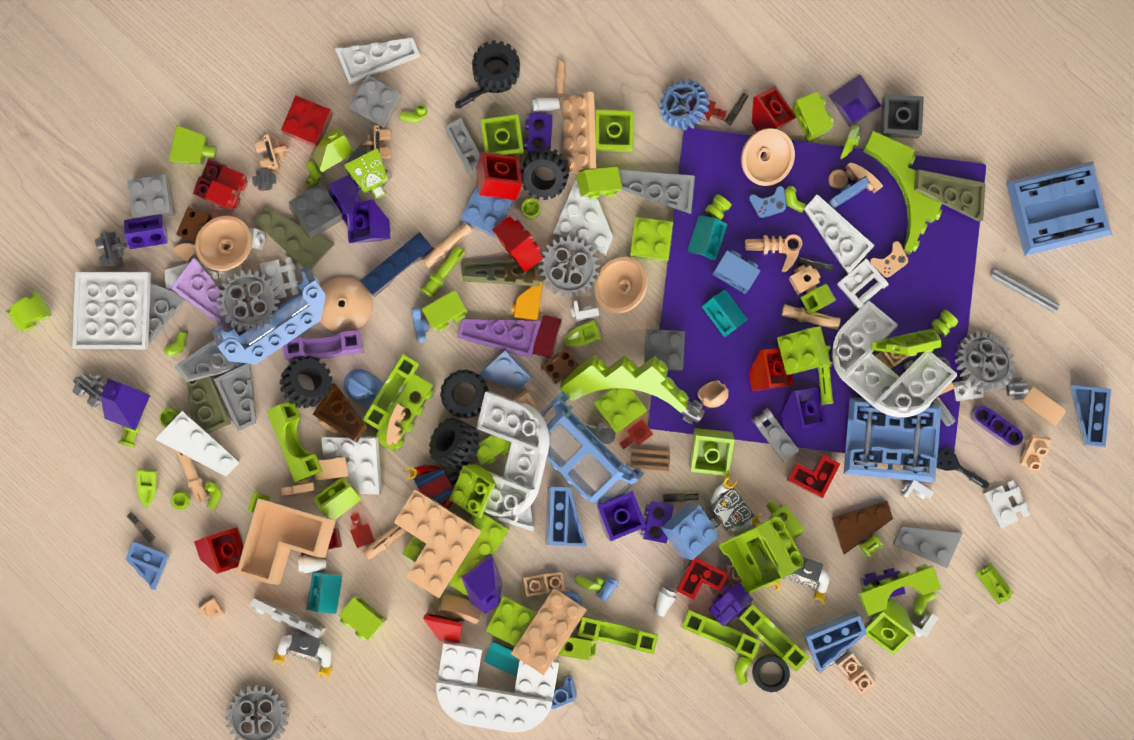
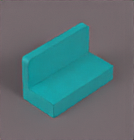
M700 215L688 247V252L701 254L709 259L716 260L727 224L717 218Z
M723 290L702 306L724 337L747 321L746 316L726 290Z
M313 572L306 610L336 614L342 576Z
M492 641L484 662L517 677L520 660L511 655L513 649Z

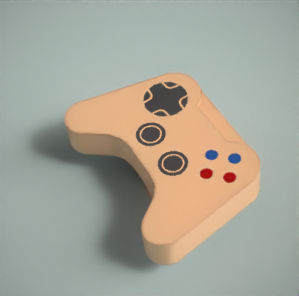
M896 241L892 244L890 255L884 259L872 258L870 263L883 277L888 278L908 263V258L901 244Z

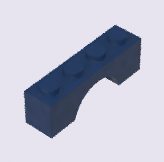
M419 232L360 281L376 297L404 270L419 262L425 255L431 252L433 247Z

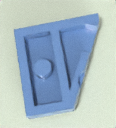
M507 349L479 373L483 378L517 391L532 378L531 374Z
M133 541L126 560L150 585L149 587L156 590L170 555Z

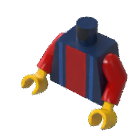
M426 464L403 470V472H410V477L405 478L406 480L414 479L420 492L449 510L453 503L449 500L454 490L453 485L456 484L460 475L458 470L447 475L446 471L440 469L439 466Z

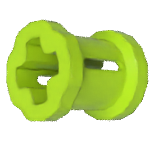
M874 533L869 540L863 544H858L867 558H870L871 554L879 548H884L883 543Z

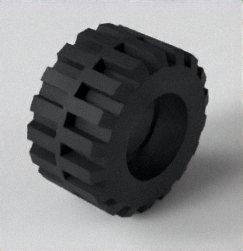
M493 40L492 44L484 43V47L480 46L477 48L478 52H475L473 55L472 71L474 80L478 82L480 88L484 86L487 92L492 90V93H496V90H500V93H503L505 88L511 89L512 84L515 85L517 78H519V55H517L515 49H511L510 44L507 43L505 46L504 41L496 43V40ZM492 60H501L507 65V69L500 74H492L485 69V66Z
M540 147L537 152L533 150L530 155L526 156L522 164L524 191L528 190V195L530 196L536 195L535 199L543 197V200H548V197L553 199L556 197V194L559 196L566 187L570 167H567V159L563 160L564 155L562 153L558 155V150L556 149L550 151V147H546L545 150ZM541 166L548 167L554 172L555 178L548 181L542 180L537 177L534 169Z
M301 356L299 359L293 360L282 372L279 384L283 386L280 390L285 393L283 395L285 399H290L289 403L291 405L296 403L298 408L302 405L303 408L313 407L329 394V390L332 388V383L330 382L333 378L329 376L330 369H326V364L324 362L321 364L319 358L313 359V356H308L307 358ZM298 374L309 376L314 383V390L303 388L298 381Z
M466 369L452 372L449 374L450 376L445 378L443 385H441L440 397L442 404L449 413L456 417L470 418L477 416L481 412L485 392H489L485 380L476 372ZM461 383H469L476 390V398L469 405H460L454 399V389Z
M447 418L443 423L438 424L433 435H431L429 454H431V458L435 462L451 470H462L463 465L471 464L473 458L478 454L477 450L480 448L479 432L476 431L475 427L458 418Z

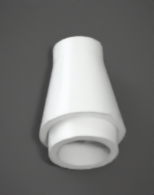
M535 97L534 100H531L533 114H545L560 108L558 98Z
M308 555L299 556L298 572L305 574L326 570V558Z
M663 586L659 590L654 613L664 617L676 600L677 592Z

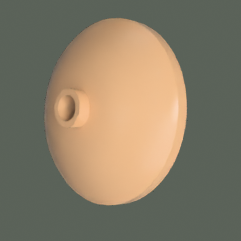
M766 128L754 133L745 143L741 154V165L747 178L762 186L774 185L783 180L790 172L794 163L795 150L793 143L784 132L777 129Z
M221 216L214 218L201 228L196 237L195 249L197 256L205 266L213 270L224 271L235 268L248 257L252 248V234L247 225L236 217Z
M630 257L615 258L602 267L599 272L600 274L597 275V282H595L594 287L595 296L599 304L604 309L613 313H624L636 307L643 299L648 286V277L644 267Z
M336 277L327 281L321 287L326 294L320 320L323 326L330 331L340 333L359 330L366 324L372 312V299L368 289L360 281L351 277ZM345 301V306L339 307V302Z

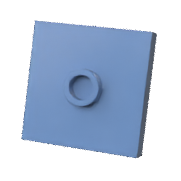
M865 177L853 186L848 184L828 204L835 209L864 190L869 185V181Z

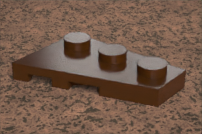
M333 383L329 394L320 402L312 415L357 443L367 429V426L340 388Z
M888 501L831 518L843 555L893 519Z

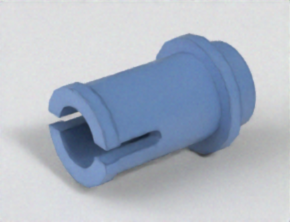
M610 576L607 579L605 578L604 581L606 582L599 594H597V597L605 602H608L614 589L618 588L617 584L619 583Z

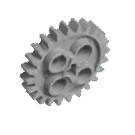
M568 235L567 241H565L561 236L559 243L555 239L553 240V247L549 244L547 245L549 251H542L545 258L541 262H544V264L538 266V268L544 269V272L539 275L546 277L543 283H550L547 289L555 288L554 294L559 290L561 291V297L564 296L565 292H568L569 298H571L572 292L578 297L580 290L584 294L586 293V286L590 289L592 288L590 281L597 282L593 276L600 274L598 271H595V268L601 267V265L595 264V261L600 258L593 256L596 250H589L592 245L591 243L587 246L584 245L585 239L578 242V236H576L574 241H572L570 235ZM565 250L568 254L567 259H559L557 256L558 251ZM574 250L572 266H575V269L570 270L568 282L565 283L567 267L564 264L569 263L571 251ZM579 254L586 257V263L583 265L576 262V256ZM556 268L563 271L562 278H555L553 270ZM573 273L581 275L582 280L580 283L572 281L571 276Z
M249 269L248 274L245 275L244 271L241 270V276L239 277L236 273H233V280L227 277L228 285L221 284L225 290L218 291L223 295L217 298V301L222 303L217 306L218 309L224 310L220 315L222 317L227 316L225 319L226 323L232 321V328L238 325L239 331L243 327H245L246 332L250 331V327L255 332H257V326L264 329L263 323L271 324L269 318H276L273 311H279L275 307L276 304L281 303L280 300L275 299L280 296L279 292H274L277 286H270L273 280L269 279L266 281L267 275L263 274L260 277L259 271H256L253 275L251 269ZM244 285H247L249 297L252 299L250 304L254 317H250L249 306L245 302L247 301ZM255 285L261 286V290L257 294L252 293V288ZM235 290H242V295L239 298H233ZM258 304H265L263 312H256ZM240 308H245L246 314L238 317L237 311Z
M984 331L980 335L978 332H975L973 335L969 334L957 346L958 351L955 355L958 358L955 362L960 365L956 369L963 371L960 377H967L965 383L971 381L972 388L978 385V391L983 388L985 392L1001 390L1014 377L1012 373L1016 369L1012 366L1016 362L1011 360L1014 354H1008L1011 348H1005V341L1000 343L999 336L993 339L992 333L986 336Z
M255 685L254 690L251 686H248L247 693L242 689L240 690L241 696L234 695L236 701H229V704L233 707L226 709L231 715L225 717V719L231 720V723L226 725V727L233 728L229 734H237L234 740L239 738L242 740H274L273 737L279 740L281 738L278 732L284 733L286 731L282 726L288 725L284 718L289 717V714L284 713L288 706L282 707L285 699L278 700L280 693L274 696L273 688L267 692L266 685L261 690L259 685ZM256 699L259 700L258 715L262 717L258 720L259 734H256L257 718H253V715L257 713ZM245 702L251 704V712H246L243 709ZM263 702L271 704V711L267 712L263 709ZM268 721L271 723V731L264 730L263 722ZM244 722L251 723L252 731L248 732L244 729Z

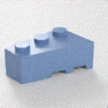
M1071 385L1070 390L1083 445L1106 447L1111 389Z
M547 487L545 545L587 546L570 487Z
M853 611L806 630L802 634L816 669L822 672L830 662L835 661L847 648L849 649L867 632L861 616L856 611Z

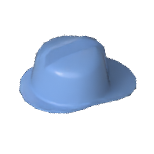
M363 369L350 371L344 379L345 392L352 399L367 408L371 406L383 386V383L378 378Z

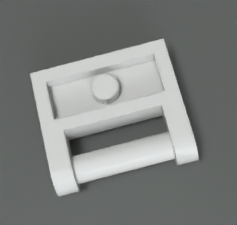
M865 259L837 285L852 301L854 306L860 310L864 303L880 289H885L889 284L874 266ZM875 278L877 283L858 298L855 294Z

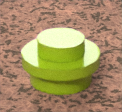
M177 491L171 497V504L177 510H184L190 505V496L185 491Z

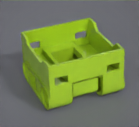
M777 516L751 529L744 530L719 544L723 554L729 556L741 579V585L745 588V592L748 593L780 581L803 566V558L782 519Z

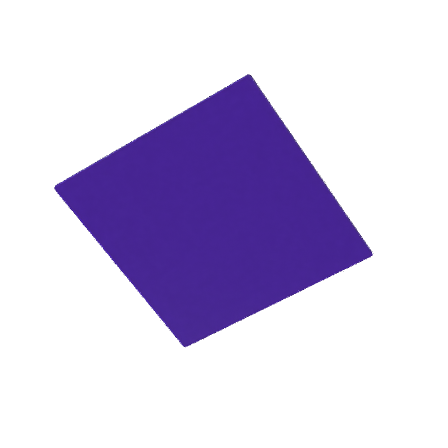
M688 127L683 132L678 174L695 176L692 214L674 208L659 330L685 331L683 371H668L667 377L671 378L674 384L687 394L688 401L693 403L694 400H697L703 404L697 395L699 389L707 383L716 380L727 387L728 399L724 404L715 408L703 405L701 409L705 413L698 423L693 421L690 424L683 420L685 415L671 404L657 396L651 395L648 428L693 434L694 428L727 431L733 433L735 440L769 444L751 420L755 416H760L763 413L762 411L768 408L784 430L781 413L791 393L819 387L820 391L818 368L792 374L794 384L792 386L752 391L749 371L760 350L779 348L778 337L813 327H820V325L804 321L798 322L797 319L781 316L784 304L796 308H806L801 300V297L807 294L806 291L797 295L788 278L796 274L794 270L803 265L807 268L811 265L812 269L816 268L820 275V283L816 287L819 288L827 284L836 300L816 312L840 318L838 330L821 326L825 345L831 348L829 349V357L832 362L830 376L834 403L822 405L826 425L788 432L787 435L798 448L845 453L850 397L863 398L840 378L832 361V350L837 333L859 311L837 285L848 274L804 210L801 213L786 205V209L781 213L759 218L749 198L751 195H756L761 199L768 198L775 194L779 186L783 187L784 190L788 186H793L796 189L797 200L806 204V206L816 195H819L828 204L841 193V189L837 190L830 186L828 181L830 174L835 170L846 172L845 167L850 162L864 168L877 178L883 187L875 193L865 188L834 209L874 245L855 266L856 268L865 259L870 262L872 258H886L891 254L892 244L896 241L903 248L908 226L907 207L903 193L888 169L875 158L864 153L861 148H853L852 152H849L847 156L840 159L844 146L791 140L795 150V158L788 175L774 185H758L747 178L741 165L743 147L752 135ZM914 155L916 158L912 166H908L915 171L923 170L985 183L986 165L983 163ZM848 177L847 185L853 186L856 182ZM718 194L728 200L732 206L729 210L723 212L724 217L721 221L726 223L727 227L717 258L712 260L701 254L688 252V247L698 217L700 215L712 217L705 209L713 203V198ZM942 204L940 207L942 213L939 219H935L932 223L925 222L928 225L924 234L920 233L918 237L920 243L915 252L912 251L909 255L906 254L908 263L890 277H883L889 285L885 289H880L868 301L898 324L897 328L887 338L932 329L931 323L935 319H939L943 310L950 312L958 320V324L955 327H951L945 337L938 333L941 339V347L933 349L932 353L936 357H944L949 361L950 368L957 373L956 378L952 381L954 383L963 381V376L960 377L963 371L956 369L960 364L955 362L958 358L955 353L958 351L957 346L968 336L980 222ZM763 235H767L768 239H771L772 236H775V239H778L779 236L782 239H786L790 235H797L802 240V247L799 249L794 264L786 272H782L787 258L785 253H779L778 250H775V253L768 250L767 254H763V250L747 251L745 250V240L763 239ZM788 241L787 244L789 248H797L796 241ZM733 250L742 256V260L754 262L758 265L757 269L761 270L746 294L712 275L726 251L731 252ZM875 278L869 281L855 295L860 298L877 283ZM723 290L728 292L747 318L745 323L726 337L722 335L702 308L705 303ZM874 350L872 354L875 356L881 351ZM918 352L915 356H909L891 368V370L900 377L906 371L903 365L910 360L915 362L924 352ZM953 389L938 395L955 419L952 425L946 426L940 418L938 453L945 446L955 452L960 401H956ZM859 407L857 408V413H868L859 411ZM873 413V414L885 415V413ZM767 419V420H766L765 422H763L762 424H763L764 427L766 428V427L769 426L771 423H770V422L768 421V419Z

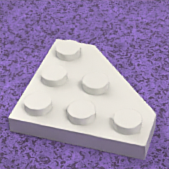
M575 180L553 234L562 236L565 239L570 235L572 241L578 236V242L585 239V246L591 243V250H596V252L606 255L613 240L609 225L598 199L581 198L578 183Z
M322 436L323 456L326 459L345 457L348 465V476H346V479L361 494L379 495L382 493L378 437L361 436L356 443L346 436Z

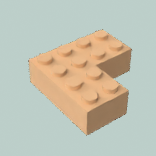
M417 489L413 491L394 521L395 524L426 543L406 578L440 598L482 532Z
M258 498L236 573L265 583L280 585L290 549L315 557H326L336 520Z

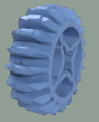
M681 79L680 84L674 81L673 87L668 85L669 90L663 91L665 97L659 98L661 104L658 105L664 122L668 123L672 128L675 127L677 130H680L681 127L687 130L688 126L694 128V123L696 122L701 124L699 119L706 118L704 112H709L707 105L710 104V101L707 99L709 95L705 92V88L700 86L698 82H693L690 79L687 82ZM681 101L686 103L685 105L688 107L687 109L684 106H682L683 104L681 103Z

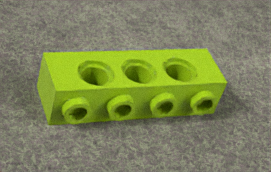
M413 374L375 437H378V443L393 452L396 449L400 450L405 442L403 437L406 432L410 434L415 424L413 421L416 416L420 417L425 409L423 405L426 400L430 401L435 393L433 388L435 386ZM414 392H419L421 395V399L417 403L411 401V395ZM399 404L404 408H408L411 415L408 419H403L401 423H396L402 429L400 432L402 436L397 444L389 445L387 444V429L391 415L396 405Z

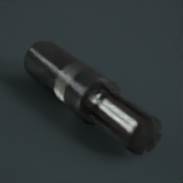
M746 93L741 95L724 122L729 126L733 124L742 110V106L748 98Z
M799 257L798 265H805V267L811 265L813 269L832 272L834 268L833 265L821 263V261Z
M698 493L663 494V502L699 500Z
M132 512L127 515L135 525L134 527L149 543L156 538Z

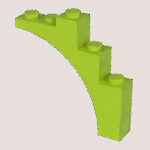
M873 131L867 140L863 152L875 158L888 169L903 193L908 217L907 234L903 250L905 254L909 255L912 251L915 252L919 246L920 241H918L920 233L924 234L928 225L925 222L932 223L935 219H939L942 213V209H940L942 203L914 190L915 170L908 166L911 167L916 158L913 155L915 149Z
M594 355L563 378L560 390L572 402L586 394L610 388H627L649 393L668 402L679 412L687 409L689 400L687 394L680 390L671 378L667 377L668 368L666 364L656 356L638 368L635 362L625 355L610 367L602 359Z

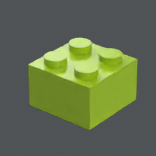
M818 91L796 100L792 107L807 142L828 134L834 123L832 115L827 113L824 107L826 106L825 99L822 95L819 96Z
M596 110V152L633 153L634 111Z
M518 114L481 119L486 153L524 156Z
M635 217L630 258L668 262L673 222Z
M821 326L777 338L787 375L830 364Z
M613 388L593 403L615 434H618L648 411L632 389Z
M694 428L689 457L690 472L728 476L735 441L733 433Z
M358 595L353 597L338 615L341 617L340 622L348 628L350 626L356 630L355 634L362 640H370L387 621Z
M504 595L486 632L516 646L538 612Z

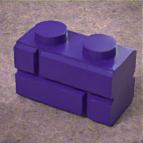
M740 583L735 584L733 587L729 584L721 591L723 595L720 593L712 600L714 604L710 607L709 611L714 617H717L722 626L732 621L753 601V598L748 592H745V588Z

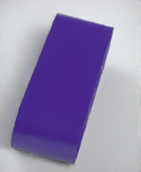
M979 406L972 410L971 419L1005 445L1017 446L1022 443L1023 433L990 408ZM979 410H983L985 412V418L983 420H980L977 417V412ZM995 421L1001 424L999 431H995L993 428ZM1011 432L1015 433L1017 436V439L1014 443L1009 440V434Z

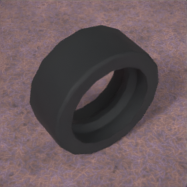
M771 654L764 655L755 662L752 675L759 688L771 693L778 692L787 685L790 671L783 659ZM767 662L777 663L782 669V678L774 685L765 684L760 678V669Z

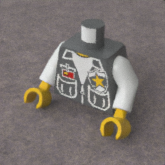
M730 474L714 490L710 501V509L714 516L709 518L714 528L722 524L725 530L742 532L762 523L758 520V517L763 514L759 513L755 516L734 488L738 480L734 483L729 481V478L732 476Z
M802 557L803 566L784 579L818 590L814 595L813 603L815 604L816 599L822 601L821 606H823L830 576L823 570L822 563ZM780 581L772 583L775 584V590H779Z
M294 632L292 635H285L281 638L277 652L272 660L273 665L275 661H279L281 663L280 667H282L285 661V654L320 663L321 668L317 676L320 678L324 674L326 680H328L332 672L330 667L331 649L322 639L299 632Z

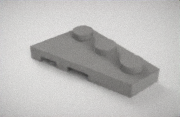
M150 283L148 344L153 341L186 300L178 293Z
M214 339L178 363L175 368L186 382L232 371L243 366V363L228 361Z
M247 363L214 379L237 431L256 424L250 364Z
M900 527L893 544L948 568L963 533Z

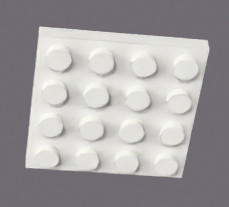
M75 272L72 348L148 350L151 273Z

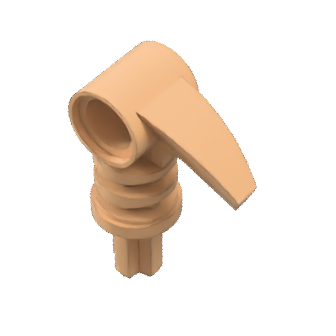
M763 235V239L745 240V250L747 251L763 250V254H767L768 250H771L772 253L778 250L779 253H785L787 258L782 272H786L794 264L799 249L802 247V240L797 235H790L786 239H782L781 236L778 239H775V236L768 239L767 235ZM789 240L796 241V249L788 247L787 243Z

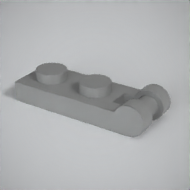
M459 118L444 126L467 173L470 174L476 169L480 154L462 119ZM474 155L476 160L469 163L467 158Z
M766 408L760 416H755L751 420L784 463L798 453L799 449L787 433H785L770 410ZM768 419L771 424L765 428L762 423Z

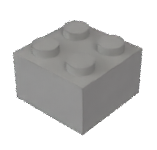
M367 75L348 108L351 113L371 124L385 128L400 103L402 95L400 92Z
M164 174L127 180L133 219L161 214L163 217L175 215L170 178Z

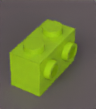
M618 167L588 169L576 175L581 198L596 199L601 195L609 198L616 196V193L623 189Z
M455 290L422 308L434 332L449 327L448 324L454 320L458 322L465 318V314L468 313Z
M491 435L479 443L480 448L477 450L478 454L476 457L481 465L486 463L489 466L497 460L496 456L499 454L505 455L509 453L511 442Z
M341 477L313 498L322 514L326 518L333 520L340 517L362 500L346 477Z

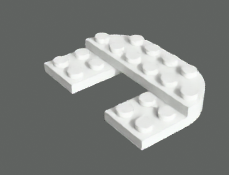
M868 301L837 333L832 350L834 368L846 384L882 413L895 417H909L926 410L931 402L956 378L957 373L932 352H924L900 377L872 354L874 350H871V342L886 339L897 328L898 324Z
M485 392L476 429L510 441L511 447L504 476L491 473L495 486L484 512L493 516L515 515L526 510L538 494L549 450V432L543 417L531 405L520 403L492 392Z
M444 641L436 690L442 708L450 717L466 725L506 732L530 730L546 718L553 701L559 660L553 661L544 676L520 661L515 692L512 693L476 686L483 647Z

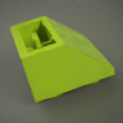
M477 464L463 465L449 500L475 517L481 518L495 486L492 474Z

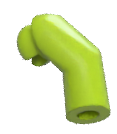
M314 160L305 164L310 172L305 185L310 189L318 185L322 177Z
M934 592L916 597L913 610L917 616L925 615L927 602L937 599Z

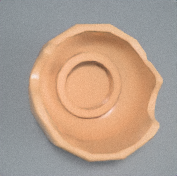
M716 380L700 388L697 395L704 406L715 408L724 404L728 399V389L725 384L722 385L720 381Z

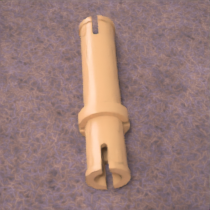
M464 222L444 241L433 246L434 249L421 259L423 263L430 268L440 258H444L449 250L472 232L471 228Z
M784 304L781 316L797 319L798 322H809L838 330L840 325V318L817 312L809 314L808 310L804 307L796 308Z
M176 451L189 481L188 486L192 488L197 500L196 502L200 503L209 499L202 484L203 479L199 477L192 458Z
M398 525L394 526L382 537H377L373 544L363 550V553L371 560L382 550H387V546L403 535L406 530Z

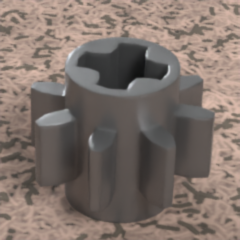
M270 169L256 171V176H252L253 186L258 187L259 191L273 189L272 184H277L276 176L274 173H270Z
M1013 377L1011 382L1006 385L1007 396H1012V400H1023V396L1028 395V382L1022 381V377Z
M694 400L693 403L688 401L687 409L681 412L685 415L683 420L690 424L693 421L698 423L705 413L701 409L703 404L697 400Z

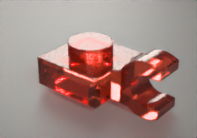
M709 100L710 104L707 105L709 112H704L706 118L700 119L710 121V118L714 117L724 121L727 111L715 108L716 102Z
M641 419L627 430L630 436L620 442L619 445L623 450L633 442L639 446L651 437L653 433Z
M359 513L351 515L350 518L355 528L350 530L356 547L359 548L374 542L375 538L369 523L363 525Z

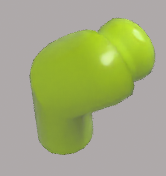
M419 104L412 113L401 111L400 120L417 123L427 115V107L424 104Z
M788 186L784 190L786 205L802 213L806 204L797 200L795 187Z
M178 332L176 342L166 345L164 353L172 357L183 352L187 333Z
M208 481L205 484V490H208L211 498L206 507L216 510L222 497V492L216 482Z
M580 574L575 579L576 584L587 590H600L605 582L604 579L598 576L595 577L593 582Z
M747 656L741 657L734 667L739 685L748 683L745 672L752 665V659Z

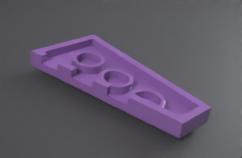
M462 319L457 338L503 351L507 349L511 353L531 358L541 321Z

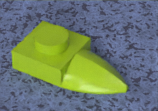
M852 125L840 159H843L849 152H852L854 145L858 146L861 135L858 134L860 126Z
M592 321L573 329L565 337L563 344L568 346H586L601 340L602 336L597 321Z
M139 468L136 471L137 493L140 501L147 508L152 503L158 488V470Z

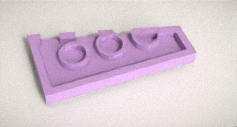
M193 258L171 289L226 330L230 331L232 321L226 323L225 319L227 316L222 317L220 315L224 310H220L217 307L222 304L217 301V298L223 296L218 292L220 288L197 260ZM237 311V316L242 317L239 311Z

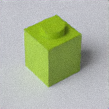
M827 284L801 297L809 314L836 301Z

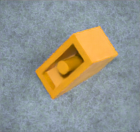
M541 281L540 286L530 287L517 297V302H513L511 313L515 314L516 319L538 321L543 285Z

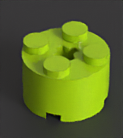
M38 291L33 292V296L30 298L27 296L10 306V310L5 311L18 331L27 332L36 326V321H44L52 316L50 313L51 309Z

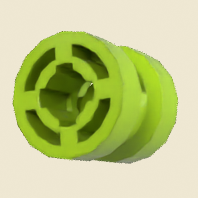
M716 194L713 198V203L708 205L705 211L721 221L724 217L723 212L729 210L732 204L724 197Z
M528 198L522 203L521 210L526 219L533 220L540 215V204L536 199Z
M943 310L939 319H935L931 325L938 333L945 337L949 333V329L958 324V320L950 312Z
M170 408L163 410L159 416L160 423L166 427L180 412Z

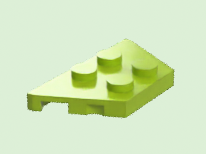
M935 328L871 342V350L905 354L906 356H915L918 352H932L933 349L941 347V339L938 333H936Z

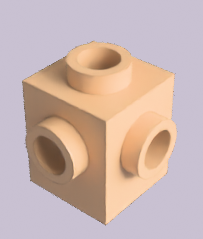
M805 265L794 270L796 274L788 278L797 295L804 291L807 294L817 289L816 285L820 283V275L816 268L812 269L811 265L807 268Z

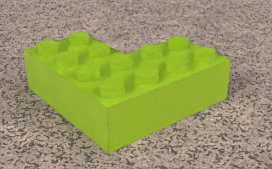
M485 513L482 514L481 518L472 515L468 521L482 532L449 585L466 596L468 594L461 577L490 554L494 555L509 531L508 528ZM413 535L402 554L415 562L426 546V543Z

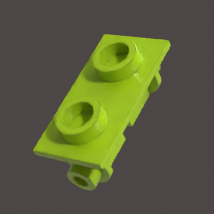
M991 562L975 573L998 605L1003 601H1008L1011 595L1014 594Z

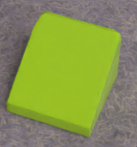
M254 492L248 511L254 512L258 498L269 500L270 497Z

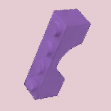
M360 330L340 332L335 336L311 339L297 337L283 346L284 358L288 363H291L296 358L299 359L301 356H305V358L313 356V359L316 357L323 359L364 354L363 337Z

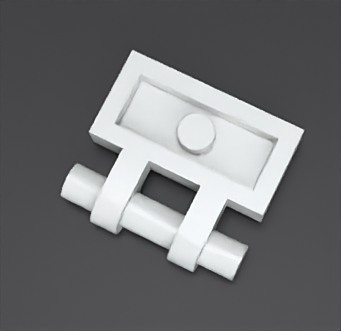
M292 257L284 258L286 265L282 267L280 260L260 264L262 275H267L266 281L272 279L273 282L270 286H277V289L274 291L280 294V296L275 298L277 300L287 298L286 290L291 289L292 296L299 293L297 285L299 281L296 279L295 274L296 265L293 264ZM282 273H288V283H284Z
M1014 480L1007 482L1010 489L1008 491H1004L1003 486L1000 485L983 493L999 528L1018 521L1016 513L1021 511L1023 518L1030 515L1027 502H1024L1020 494L1021 489ZM1012 495L1017 503L1014 507H1012L1008 499Z

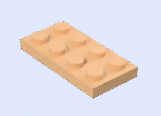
M586 92L562 98L564 160L567 159L568 161L567 167H570L569 174L596 169L594 93Z
M554 588L511 652V655L544 676L587 609Z

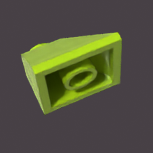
M338 128L337 130H331L323 137L312 155L319 169L323 172L351 156L354 150L341 128Z
M891 598L888 599L887 609L876 613L865 627L866 635L892 655H895L915 635L906 609Z

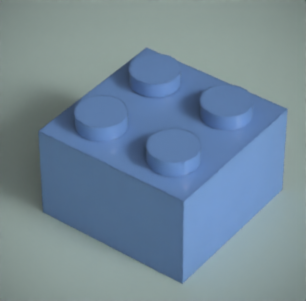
M477 185L461 216V220L496 238L492 229L506 219L513 203L509 199L479 196Z
M733 250L731 252L726 251L712 275L746 294L761 270L757 269L758 265L754 262L742 260V256Z
M689 503L661 527L680 557L693 560L720 536L700 505Z

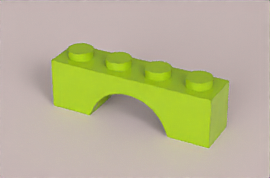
M404 354L401 355L364 415L363 421L378 430L381 428L396 400L419 366V363Z
M286 402L266 411L294 482L296 483L322 472L316 454L308 452L299 440L297 426L301 417L296 404L293 403L291 405L289 402Z
M923 564L916 567L917 571L912 573L904 571L897 574L898 578L893 580L889 577L880 580V584L873 587L870 584L862 587V591L858 592V596L865 615L870 616L886 610L889 596L897 588L909 586L920 595H926L942 589L934 566Z
M750 603L737 616L796 672L810 658L753 604Z
M690 609L687 610L680 626L687 631L717 642L754 659L761 643L757 638L727 625L722 626L718 621Z
M587 616L582 617L578 632L580 637L609 642L654 654L659 636L656 633Z

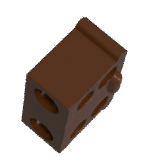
M187 207L176 235L195 244L199 231L212 219V215L208 212L203 213Z
M564 347L541 366V370H544L555 384L580 366L568 351V347ZM569 360L573 361L572 366H568ZM554 372L558 373L557 378H553Z

